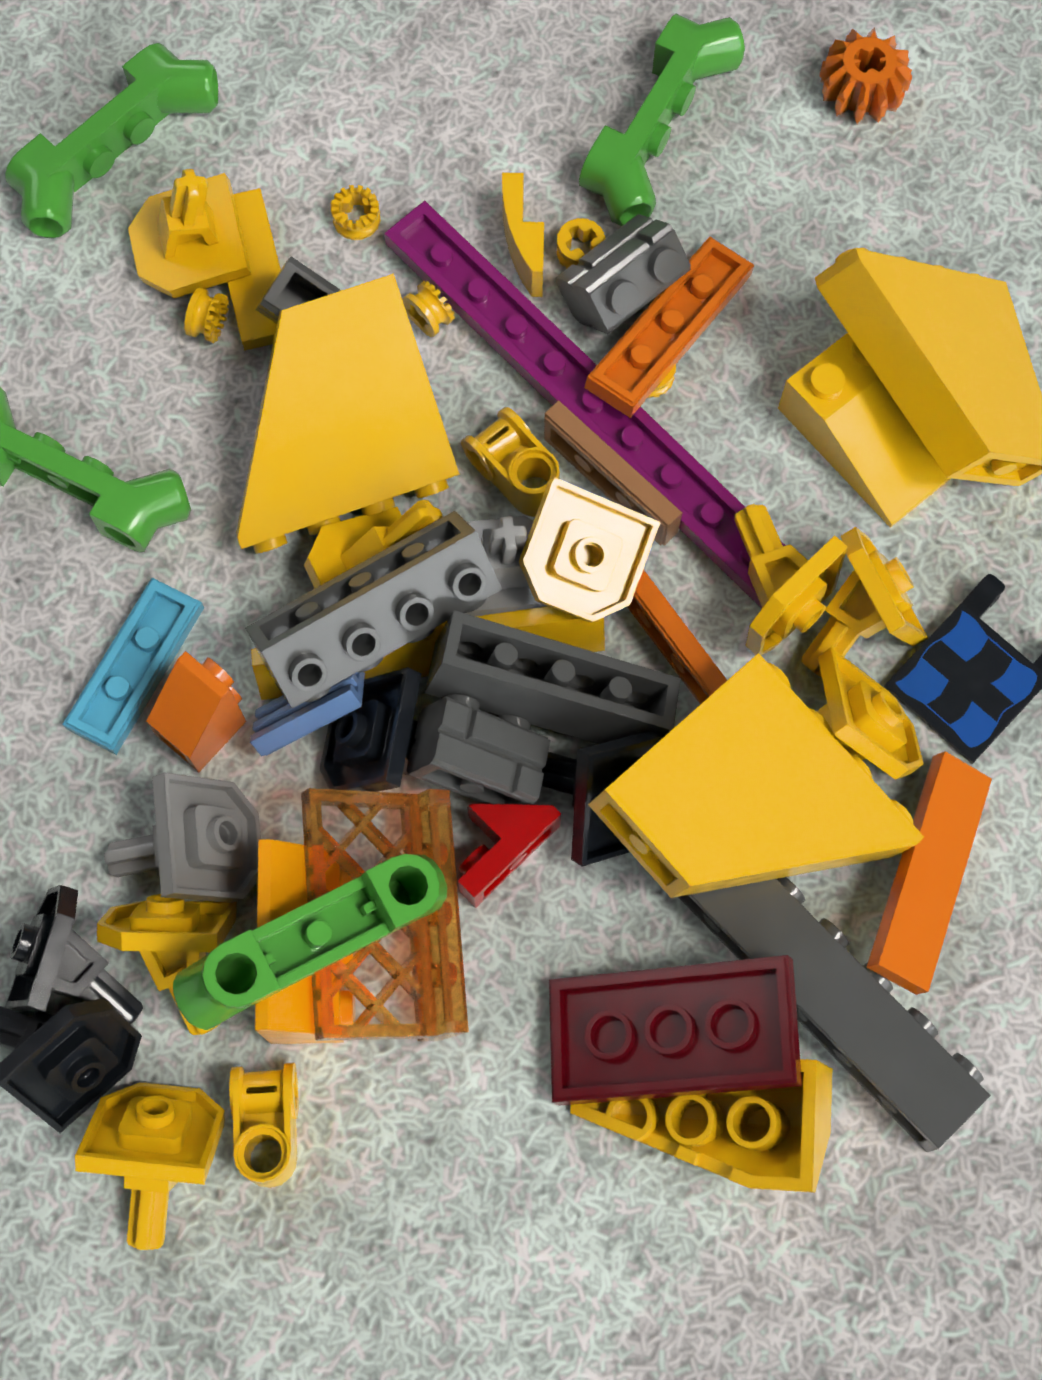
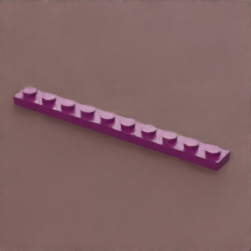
M425 200L384 233L386 245L423 281H429L430 284H433L435 290L438 289L441 292L439 296L441 298L444 296L447 299L445 302L450 304L452 309L552 406L559 400L682 512L679 529L762 609L748 575L750 557L734 521L735 514L743 510L745 506L642 407H639L634 415L629 418L585 389L587 376L597 364Z

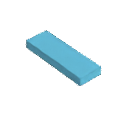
M151 578L62 725L67 730L117 755L204 609L202 602Z

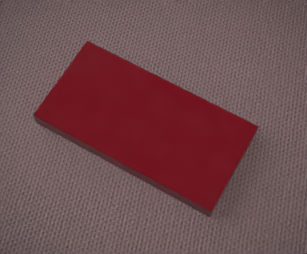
M789 955L549 979L552 1103L556 1105L802 1086L793 959Z

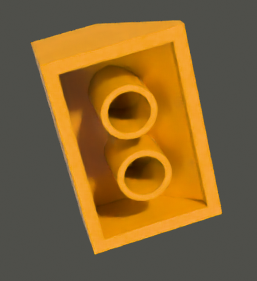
M259 839L257 928L356 879L355 869H345L344 859L341 852L337 850L273 839ZM356 952L255 1004V1031L270 1044L344 1043V1027L355 1026L354 989L344 990V966L355 965Z

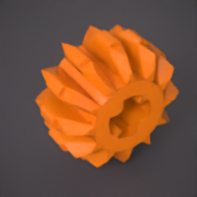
M875 27L868 33L867 37H862L852 29L849 35L846 36L845 41L835 39L829 48L826 60L822 62L819 75L821 78L820 82L824 84L822 89L823 101H836L834 107L836 116L848 111V109L854 111L856 124L863 119L866 112H869V115L878 123L885 116L887 110L896 112L897 108L902 104L905 91H908L912 80V69L908 68L909 51L895 49L897 45L895 35L885 40L877 38Z

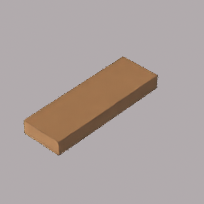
M559 400L545 412L544 440L612 502L659 521L660 525L654 540L660 546L662 544L665 546L678 533L682 512Z

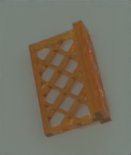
M308 788L301 792L307 903L330 892L326 888L325 872L335 861L353 880L365 872L345 851L360 833L383 855L375 866L392 857L402 855L400 851L403 849V854H421L433 859L443 872L447 884V898L439 910L401 928L403 933L410 939L411 953L402 965L379 943L380 939L357 951L346 966L341 961H338L312 975L315 1041L417 1039V1042L441 1041L468 1033L450 791L427 789L419 794ZM321 806H337L354 824L339 843L322 826ZM359 808L369 809L363 814V812ZM381 809L400 810L402 835L394 844L371 822ZM324 850L328 853V855L325 858ZM369 954L391 976L390 980L376 997L353 974ZM331 972H332V973L334 974V976H335V979H334L333 981H332V977H331ZM343 985L366 1008L353 1025H334L333 997ZM399 985L414 999L416 1024H401L383 1006ZM375 1017L381 1024L368 1023Z

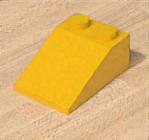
M848 333L786 380L778 409L890 528L951 479L944 475Z

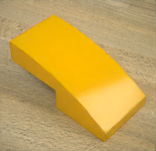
M502 172V211L508 250L514 267L531 297H543L544 222H523L524 173Z

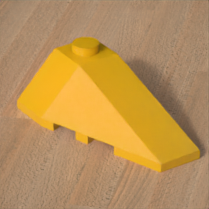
M800 1059L802 1086L574 1104L570 1107V1113L750 1189L815 1193L831 1133L833 1069L818 1060Z

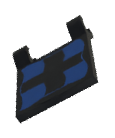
M992 574L986 575L964 601L884 685L891 694L971 764L980 757L1042 689V654L1032 663L980 619L1005 590L1004 583Z

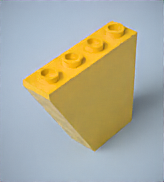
M853 248L841 253L835 259L833 265L815 277L818 290L947 478L1021 486L1042 474V394L1005 281L983 277L976 273L969 274L944 268L941 265H930L912 261L905 257L877 253L866 248Z
M394 273L279 311L236 530L241 549L253 546L255 554L270 551L287 544L285 534L307 527L309 535H315L319 533L323 525L341 521L340 515L361 509L363 515L371 516L395 507L393 497L414 490L417 498H423L448 489L449 486L446 479L460 474Z
M759 653L588 804L670 898L892 858L917 845L924 838L913 825V819L908 810L884 793L872 779L871 771L864 761L856 755L848 753L831 734V728L826 719L816 710L808 708L790 688L789 680L782 670L774 664L767 663Z

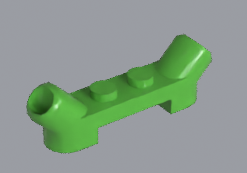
M675 13L655 43L652 73L659 76L627 131L623 134L605 125L591 147L580 173L579 186L604 198L613 223L623 226L637 214L650 217L653 213L656 198L644 165L650 155L659 157L663 152L671 134V127L668 125L675 114L683 116L688 110L696 91V86L693 85L695 80L737 70L742 63L745 51L743 34L739 24L730 17L698 24Z
M160 43L151 44L137 53L122 66L128 83V87L56 146L40 133L12 157L7 166L5 178L6 182L22 196V223L39 237L56 238L66 234L72 227L74 193L92 178H99L105 175L119 155L133 144L138 145L146 141L152 134L155 126L170 113H211L218 105V79L215 67L208 60H179Z
M0 387L1 486L4 487L16 468L93 506L89 515L99 533L137 552H145L157 529L188 519L191 507L179 473L169 468L124 482L114 477V472L107 465L93 457L84 456L81 461L66 454L65 448L59 442L43 433L36 432L31 437L17 430L7 394Z
M402 854L395 856L365 871L360 877L254 930L250 929L220 944L210 954L177 973L173 981V993L178 1009L193 1026L204 1030L214 1028L243 1010L414 921L439 910L447 898V884L443 872L434 860L426 855Z

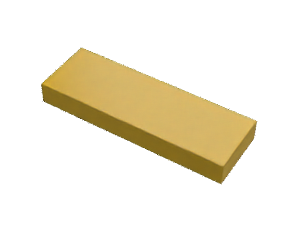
M261 188L233 194L252 274L227 282L244 351L272 345L277 326L275 322L255 310L281 270Z

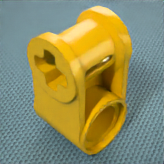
M504 407L498 411V419L475 437L467 435L461 440V446L472 465L484 478L491 481L518 511L524 515L535 517L549 479L553 477L560 479L559 463L554 455L531 433L521 417L509 407ZM532 477L543 478L547 481L544 486L534 489L525 487L522 484L526 479Z
M295 1062L284 1063L282 1070L245 1072L242 1066L231 1067L229 1096L233 1120V1156L235 1166L244 1177L260 1187L272 1188L282 1185L290 1179L297 1164L296 1119L298 1118L299 1097ZM266 1140L279 1142L282 1154L278 1165L269 1172H255L251 1164V1155L254 1148Z

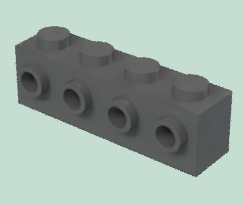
M453 511L247 626L245 629L275 684L293 709L304 702L320 699L329 692L333 685L356 672H365L376 667L383 660V657L407 643H414L427 638L437 626L448 621L453 610L469 613L478 609L485 603L488 597L501 591L502 587L476 530L456 511Z
M453 610L435 642L424 693L438 698H443L450 694L466 695L480 703V710L497 715L518 716L529 721L531 725L600 744L646 731H652L662 738L674 728L681 678Z

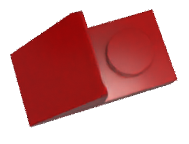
M469 804L467 806L469 818L495 843L490 850L482 844L459 867V871L463 874L457 881L459 892L475 908L560 827L561 813L553 805Z

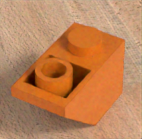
M185 651L177 659L146 722L162 742L199 773L247 721L238 705L242 697L231 686L234 680L212 659L207 657L200 664Z

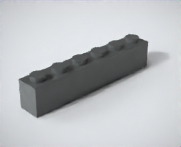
M787 877L678 897L739 960L789 955L793 959L797 1020L926 1152L939 1149L991 1096L980 1085L984 1080L980 1071L963 1055L955 1053L951 1056L934 1039L938 1035V1031L931 1021L913 1007L907 1011L890 994L893 990L891 982L866 968L868 962L862 966L845 949L849 945L845 935L825 918L818 922L802 905L805 897Z

